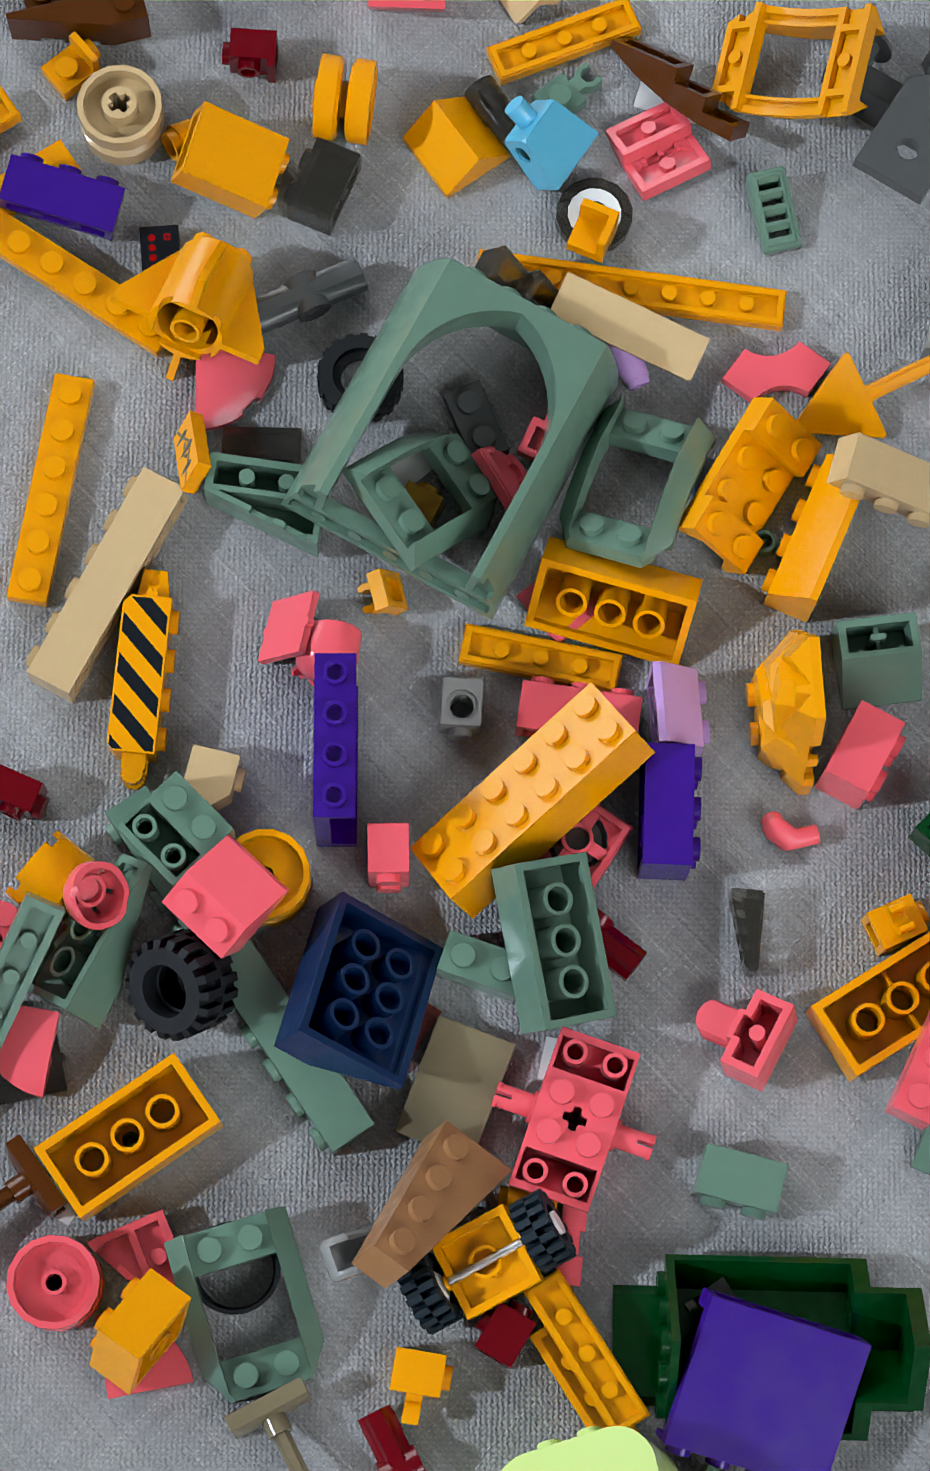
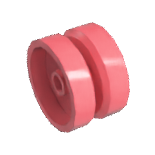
M47 1235L31 1240L16 1253L8 1268L6 1289L11 1306L23 1320L46 1331L65 1332L82 1326L95 1315L104 1297L105 1277L100 1262L83 1244L67 1236ZM57 1275L62 1278V1286L60 1289L53 1291L51 1287L47 1286L50 1277L56 1279Z

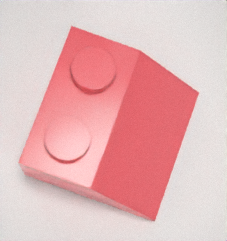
M227 835L185 872L162 903L222 959L240 951L290 890L231 835Z

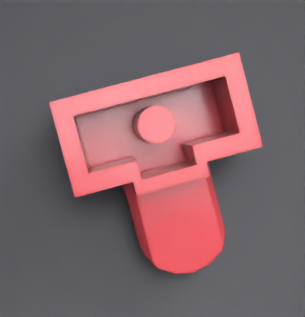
M756 989L746 1010L742 1008L738 1010L718 1000H709L702 1004L696 1015V1025L700 1035L704 1039L726 1048L720 1059L725 1075L761 1092L768 1082L798 1022L793 1004L759 989Z

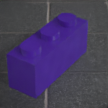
M23 152L20 156L11 154L0 190V208L112 241L125 194V188L120 187L117 180L98 175L96 179L83 176L80 169L67 164H59L58 168L44 164V160L41 157L31 153Z

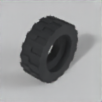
M360 333V335L348 334L345 335V338L340 340L338 338L332 342L333 345L330 348H326L323 352V358L319 360L317 366V383L319 396L323 399V405L327 410L333 413L345 392L341 384L343 370L349 364L364 359L376 335L373 337L369 336L368 333ZM403 368L372 419L375 423L382 420V417L386 414L389 415L393 412V407L396 404L398 405L404 384Z

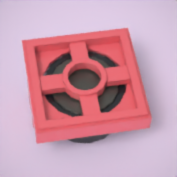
M597 805L538 860L586 852L594 889L634 827L602 806Z

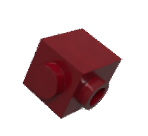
M510 1300L508 1305L501 1303L496 1309L492 1308L483 1313L475 1327L482 1331V1334L474 1348L511 1369L536 1325V1322L529 1319L533 1312L518 1302Z

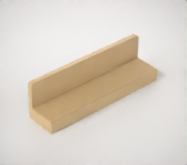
M567 272L551 307V310L555 312L557 317L571 325H580L586 328L593 337L686 381L692 379L710 341L709 338Z

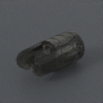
M487 75L475 81L466 90L464 96L470 102L478 117L482 119L485 127H489L500 141L505 142L506 137L516 125L505 113V108L510 101H508V97L502 92L494 77Z

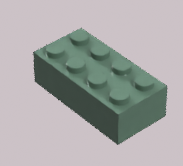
M581 852L491 869L521 1033L551 1030L617 1016L587 853Z

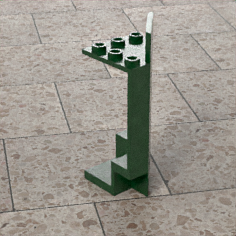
M665 1254L664 1271L656 1272V1286L613 1285L612 1354L644 1405L655 1406V1418L663 1419V1429L665 1428L704 1310L698 1304L703 1287L858 1335L872 1345L841 1440L868 1441L872 1411H923L930 1367V1331L922 1288L871 1287L866 1259Z

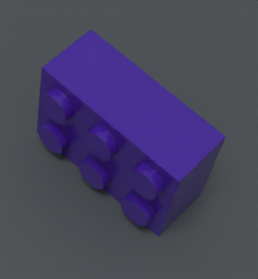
M646 742L655 753L640 766L637 879L685 881L690 870L696 869V862L700 861L701 839L700 837H693V830L697 829V821L701 819V797H694V790H697L698 781H701L702 757H695V744Z

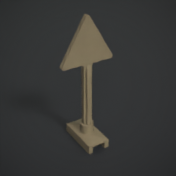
M301 1377L224 1416L236 1439L263 1426L269 1440H275L289 1471H309L290 1433L293 1428L286 1416V1413L312 1400Z

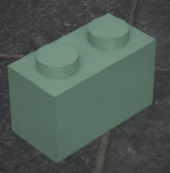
M450 930L437 967L436 976L514 1003L515 996L506 949Z
M706 1143L702 1150L692 1195L701 1197L700 1204L703 1206L724 1210L725 1204L742 1208L740 1213L742 1216L765 1221L766 1215L773 1216L778 1211L788 1164Z

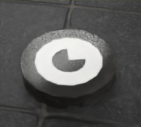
M586 178L574 182L563 191L557 203L556 226L561 238L567 243L579 217L583 198H587L620 212L617 230L608 248V251L614 250L625 241L632 225L633 208L628 195L617 184L604 178Z

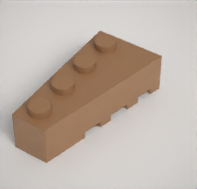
M446 1120L422 1140L352 1264L386 1289L408 1273L512 1170Z

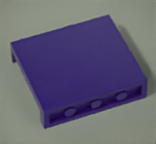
M315 653L313 822L317 847H357L358 686H356V653Z
M703 1287L698 1304L704 1310L665 1428L657 1427L656 1435L666 1444L665 1450L686 1458L690 1456L691 1452L706 1456L704 1460L706 1463L725 1470H729L730 1464L745 1468V1471H831L872 1345L858 1335Z

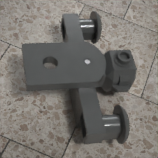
M885 35L874 36L860 101L868 107L852 115L875 129L856 156L853 166L920 205L930 190V50L921 64L925 75L907 78L905 83L902 84L872 67L874 62L885 63L892 57V46ZM826 65L825 68H824V72H823V75H822V78H821V83H823V79H824V75H825V71H826L827 65ZM905 145L916 151L917 156L913 159L902 158L897 152V147Z

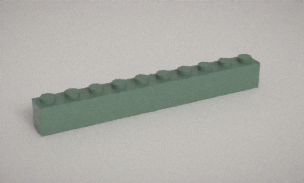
M144 786L105 812L110 824L104 828L117 848L124 844L132 857L151 865L116 829L128 815L152 794L147 786ZM152 866L149 882L155 890L150 892L149 895L163 914L169 909L162 901L172 890L173 886ZM169 910L177 924L171 927L173 931L183 928L184 930L189 929ZM249 939L240 951L230 955L234 962L230 964L232 971H237L238 980L234 982V986L238 988V997L232 999L235 1007L228 1014L231 1015L237 1011L245 1023L239 1030L252 1049L258 1045L261 1047L268 1058L262 1062L263 1066L275 1083L281 1079L284 1081L291 1092L285 1098L295 1114L300 1117L305 1113L314 1126L308 1133L321 1152L329 1148L333 1156H335L373 1130L375 1124L340 1073L310 1066L274 1047L289 996Z

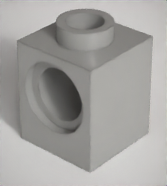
M443 677L440 733L448 734V738L453 740H470L472 735H480L484 679ZM464 702L472 708L473 712L468 717L458 718L452 714L450 708L456 703Z

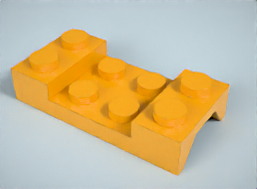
M754 397L685 509L678 530L703 541L724 560L721 568L725 572L746 574L764 544V541L756 533L764 527L794 476L804 477L821 449L822 444L774 398Z

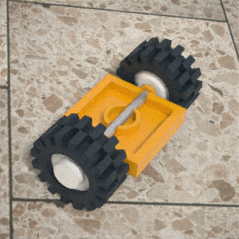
M537 1189L510 1204L509 1209L506 1204H501L448 1233L432 1248L435 1256L428 1252L397 1282L401 1285L400 1291L406 1297L407 1301L405 1302L408 1307H411L415 1319H419L420 1326L424 1330L426 1329L428 1334L433 1335L461 1320L463 1312L467 1320H472L542 1282L545 1279L538 1267H540L542 1272L547 1273L576 1257V1248L572 1243L574 1241L567 1231L566 1224L561 1219V1214L555 1209L554 1203L542 1189Z

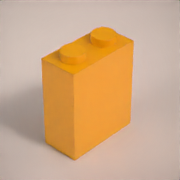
M205 101L193 112L170 182L255 219L266 209L270 210L277 199L279 189L274 186L278 175L281 176L288 165L290 154L286 153V149L290 139Z

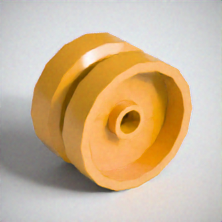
M323 53L313 93V138L334 141L339 133L341 118H345L344 137L346 141L350 144L368 146L376 98L378 61L357 58L352 65L350 79L346 81L347 68L344 57Z
M256 829L241 835L236 840L290 890L260 927H276L291 921L304 909L311 894L310 864L304 849L292 836L276 829Z

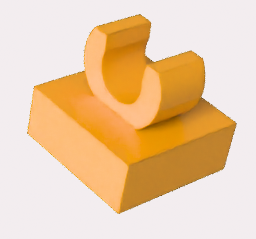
M381 568L366 573L368 583L361 584L357 590L361 594H371L373 602L362 608L364 613L375 615L382 612L398 615L409 610L399 573Z

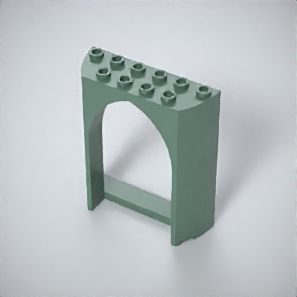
M452 258L427 262L417 268L409 278L282 500L281 505L493 620L581 456L591 433L617 388L619 376L615 358L609 346L593 337L586 328L576 324L571 325L557 317L550 308L543 305H535L522 298L521 294L514 288L501 286L493 282L481 270L475 267H466ZM488 326L531 350L539 363L548 399V417L545 434L534 461L472 575L438 556L411 572L378 523L330 498L329 495L393 382L408 361L422 348L446 334L472 327Z

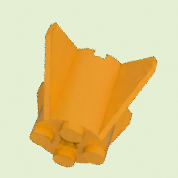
M205 232L195 234L193 239L186 242L179 251L118 285L110 301L148 318L150 331L152 332L154 328L161 336L158 343L173 353L166 379L171 381L174 380L183 358L200 360L202 354L211 353L210 357H213L221 349L258 365L265 350L253 283L251 254L243 248H235L227 242L215 239Z

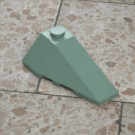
M124 853L113 864L121 870L129 886L127 910L123 919L112 927L92 930L74 921L69 915L64 921L68 927L54 943H50L28 990L29 993L98 1029L110 1012L111 1006L120 991L152 871V866ZM106 889V892L110 893L111 889ZM93 906L92 909L94 912H96L97 910L95 906Z

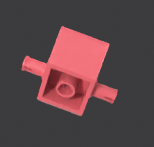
M561 1027L540 1091L536 1090L533 1094L499 1081L491 1107H497L526 1117L525 1122H528L508 1185L529 1193L542 1189L552 1201L588 1213L608 1151L612 1152L613 1148L649 1161L653 1149L646 1146L653 1147L657 1135H651L622 1125V1120L619 1119L641 1053L566 1027ZM572 1112L580 1114L579 1119L584 1121V1126L578 1125L575 1131L569 1130L568 1121L563 1119V1115L570 1116Z

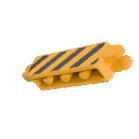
M144 569L138 594H131L123 601L107 744L116 759L121 760L120 768L122 771L120 773L122 775L120 777L123 779L122 782L125 784V788H128L129 791L133 790V792L146 786L145 782L147 780L145 778L148 776L149 762L157 763L159 751L165 752L167 747L168 728L162 727L163 712L170 713L172 689L166 688L167 674H174L176 650L170 649L172 635H179L181 611H175L173 600L170 598L168 571Z

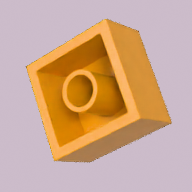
M152 1268L141 1279L134 1277L127 1284L120 1296L123 1300L115 1310L108 1307L101 1314L94 1326L97 1333L90 1343L93 1351L89 1365L128 1395L133 1392L180 1336L191 1301L189 1295Z

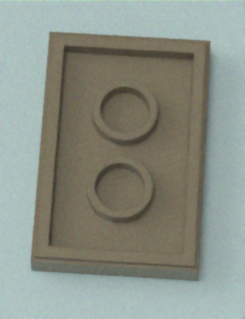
M439 1015L396 1126L395 1133L422 1142L427 1135L447 1120L479 1145L492 1110L491 1104L496 1094L498 1083L503 1081L516 1044Z

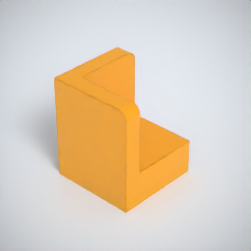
M583 198L579 217L567 241L566 249L602 263L616 233L620 212Z

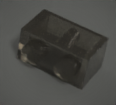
M317 137L313 148L305 149L299 163V170H302L297 182L291 181L284 194L283 203L287 204L288 219L330 236L361 171V156L359 153Z

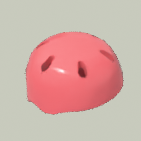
M88 861L72 870L63 888V901L68 914L74 921L88 929L102 930L116 925L123 919L126 913L129 886L118 867L108 862ZM106 889H111V892L107 893ZM93 906H95L97 910L96 912L93 911Z

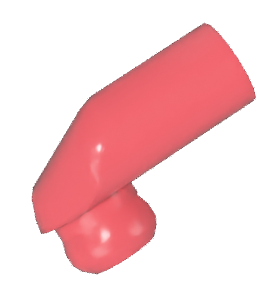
M768 812L762 817L761 823L764 836L781 850L790 851L820 844V835L816 824L795 829L782 818L779 812Z

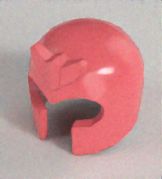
M330 619L315 620V624L311 628L306 652L304 655L295 657L296 666L292 669L291 676H299L300 679L306 678L314 686L315 653H356L358 663L362 641L360 629L344 621Z

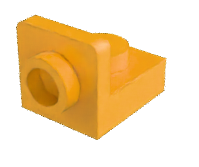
M75 31L68 36L70 45L40 67L42 75L65 101L80 91L82 84L92 73L101 69L99 64L101 54L95 44L89 38L83 41Z

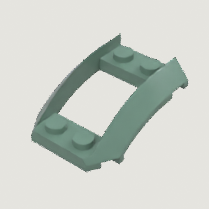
M623 397L605 408L582 451L560 511L559 521L562 524L566 548L642 568L655 561V555L663 550L672 551L682 515L705 465V458L710 448H714L716 444V437L697 416L693 426L626 409L623 408ZM609 445L674 462L651 528L582 510L592 481Z
M415 431L386 444L342 471L411 572L465 539L483 532L487 529L492 516L497 495L459 434ZM420 451L463 512V514L436 530L431 527L391 469L392 465Z
M286 1206L266 1209L264 1212L185 1236L180 1235L164 1243L175 1286L191 1297L185 1320L202 1376L230 1402L236 1403L274 1391L301 1377L303 1382L314 1378L324 1336ZM277 1254L301 1337L220 1361L196 1278Z

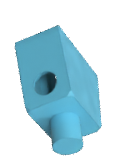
M517 96L505 108V113L516 124L506 137L505 145L537 190H559L599 133L553 99L535 100L529 104L522 96Z

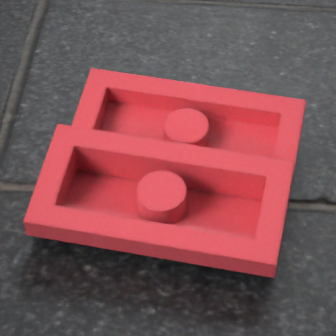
M666 102L605 130L606 136L620 164L643 201L711 169V160L693 136L691 123L688 118Z

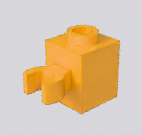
M910 893L867 912L861 919V922L877 955L881 956L922 937L928 931L926 924L929 923V917L923 904L920 901L915 902Z
M402 1347L396 1348L389 1390L406 1393L401 1423L418 1426L423 1396L440 1399L441 1390L450 1391L454 1366L445 1365L447 1355Z

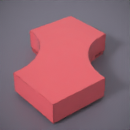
M800 341L787 352L773 356L758 355L744 349L724 375L721 383L749 403H751L754 397H763L776 391H791L803 397H808L827 372L831 363Z

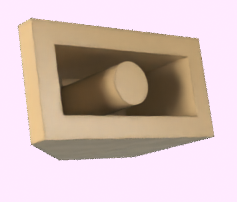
M193 744L184 779L216 811H219L233 802L235 792L242 793L247 777V769L242 768L243 764L240 755Z

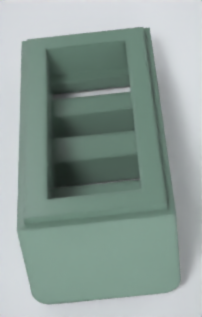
M784 166L749 173L746 176L744 187L763 254L768 255L800 248L802 242ZM771 187H776V188H772V189H768V190L759 191V190H762V189H767V188H771ZM776 199L780 201L779 204L762 206V202ZM784 215L785 219L766 223L765 218ZM788 229L789 235L771 239L769 237L771 232Z

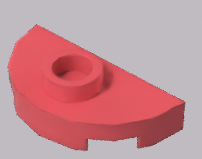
M493 446L480 448L473 452L471 456L483 475L488 478L493 491L505 510H507L527 473L526 469L511 453L506 455L499 450H494L495 447Z

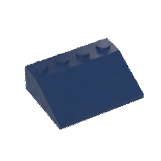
M342 891L317 909L274 1047L310 1066L398 1090L403 1088L443 948Z

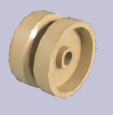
M125 64L112 65L92 73L82 84L77 97V110L82 135L90 151L102 161L118 166L134 165L150 158L161 146L160 135L166 131L161 92L153 78L139 68Z

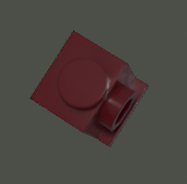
M231 28L230 42H223L222 65H229L231 73H237L242 77L254 78L259 75H267L268 82L276 83L279 48L277 31Z
M0 764V813L17 821H21L23 816L31 820L35 818L40 820L49 803V797L46 796L48 791L45 785L38 780Z

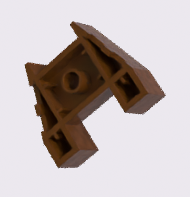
M24 0L26 9L5 13L11 37L16 40L40 41L41 38L65 39L66 43H70L68 36L75 31L82 40L89 38L91 41H100L101 45L115 46L152 37L144 0Z

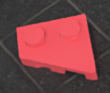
M163 1209L87 1241L89 1247L101 1256L129 1282L134 1277L141 1279L152 1268L175 1285L164 1246L165 1242L175 1237Z

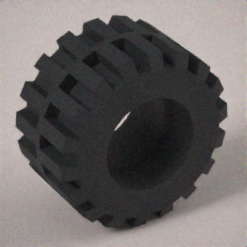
M179 929L142 944L141 948L135 950L131 958L133 961L127 964L126 972L130 976L128 979H125V988L130 991V996L127 997L129 1005H134L136 1009L134 1015L138 1021L143 1020L145 1022V1029L150 1033L157 1031V1035L161 1039L171 1038L172 1041H180L190 1038L227 1019L226 1014L231 1013L235 1007L232 999L238 997V988L234 986V982L238 980L237 971H232L230 964L234 962L229 955L221 959L190 929ZM177 974L184 984L186 994L180 987Z

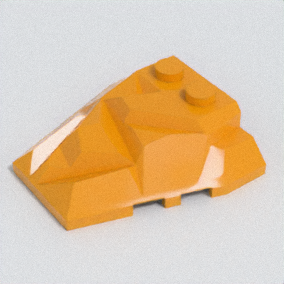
M794 629L788 632L774 651L755 670L751 683H746L745 685L746 706L753 707L754 722H749L748 738L749 745L756 746L757 758L763 764L772 769L780 770V779L797 795H808L814 785L813 766L818 764V754H812V749L814 746H821L826 722L820 638L817 635L808 634V632L801 629Z

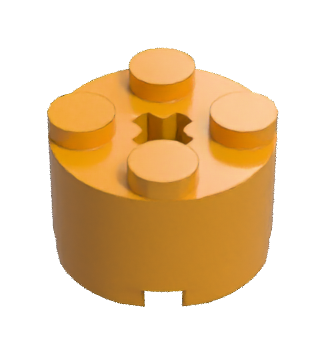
M57 830L53 834L57 842L53 846L45 842L15 877L21 883L15 891L9 886L5 893L19 905L28 891L65 907L63 888L68 876L78 865L96 860Z

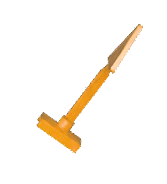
M845 352L799 415L797 421L806 430L814 434L848 436L860 432L869 437L884 438L887 433L873 405V401L930 374V355L876 381L864 384L851 355Z

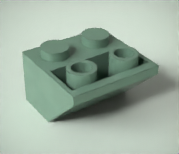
M916 612L836 621L830 632L841 710L857 709L861 700L875 707L919 702L922 700V647Z
M177 771L116 827L173 887L188 869L223 838L231 835L236 839L234 828Z

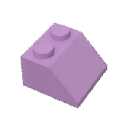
M662 661L652 662L646 680L651 742L695 744V757L701 756L704 744H710L709 721L702 720L701 705H706L707 702L705 681H698L696 668Z

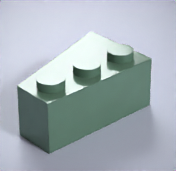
M210 452L211 468L206 475L204 486L207 505L317 558L319 557L323 527L281 505L302 464Z

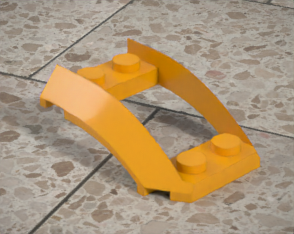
M762 1L756 2L753 12L746 17L739 14L728 23L712 89L722 93L720 101L731 110L750 115L786 119H816L848 116L868 107L860 101L874 36L885 35L877 7L870 3L865 4V8L854 10L847 6L825 9H800L766 5ZM765 33L804 39L833 40L819 97L779 98L750 94Z

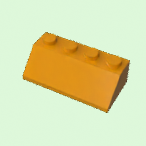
M826 454L822 466L814 463L805 484L812 488L807 501L799 498L790 519L797 522L793 535L784 533L775 554L782 557L778 570L769 568L761 590L768 592L763 605L806 623L818 601L860 501L842 496L839 493V488L826 483L834 454Z
M549 536L540 562L524 626L647 661H662L679 665L703 579L650 564L638 568L566 548L564 540ZM599 593L594 616L578 629L570 628L571 623L585 612L587 605Z

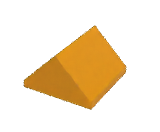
M465 96L434 100L403 136L404 143L446 198H449L510 157V154Z

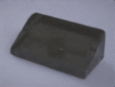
M223 426L221 453L301 464L302 428Z

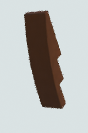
M630 36L612 40L610 47L637 78L668 105L697 125L728 141L746 137L750 122L718 109L722 93L690 80L694 64Z

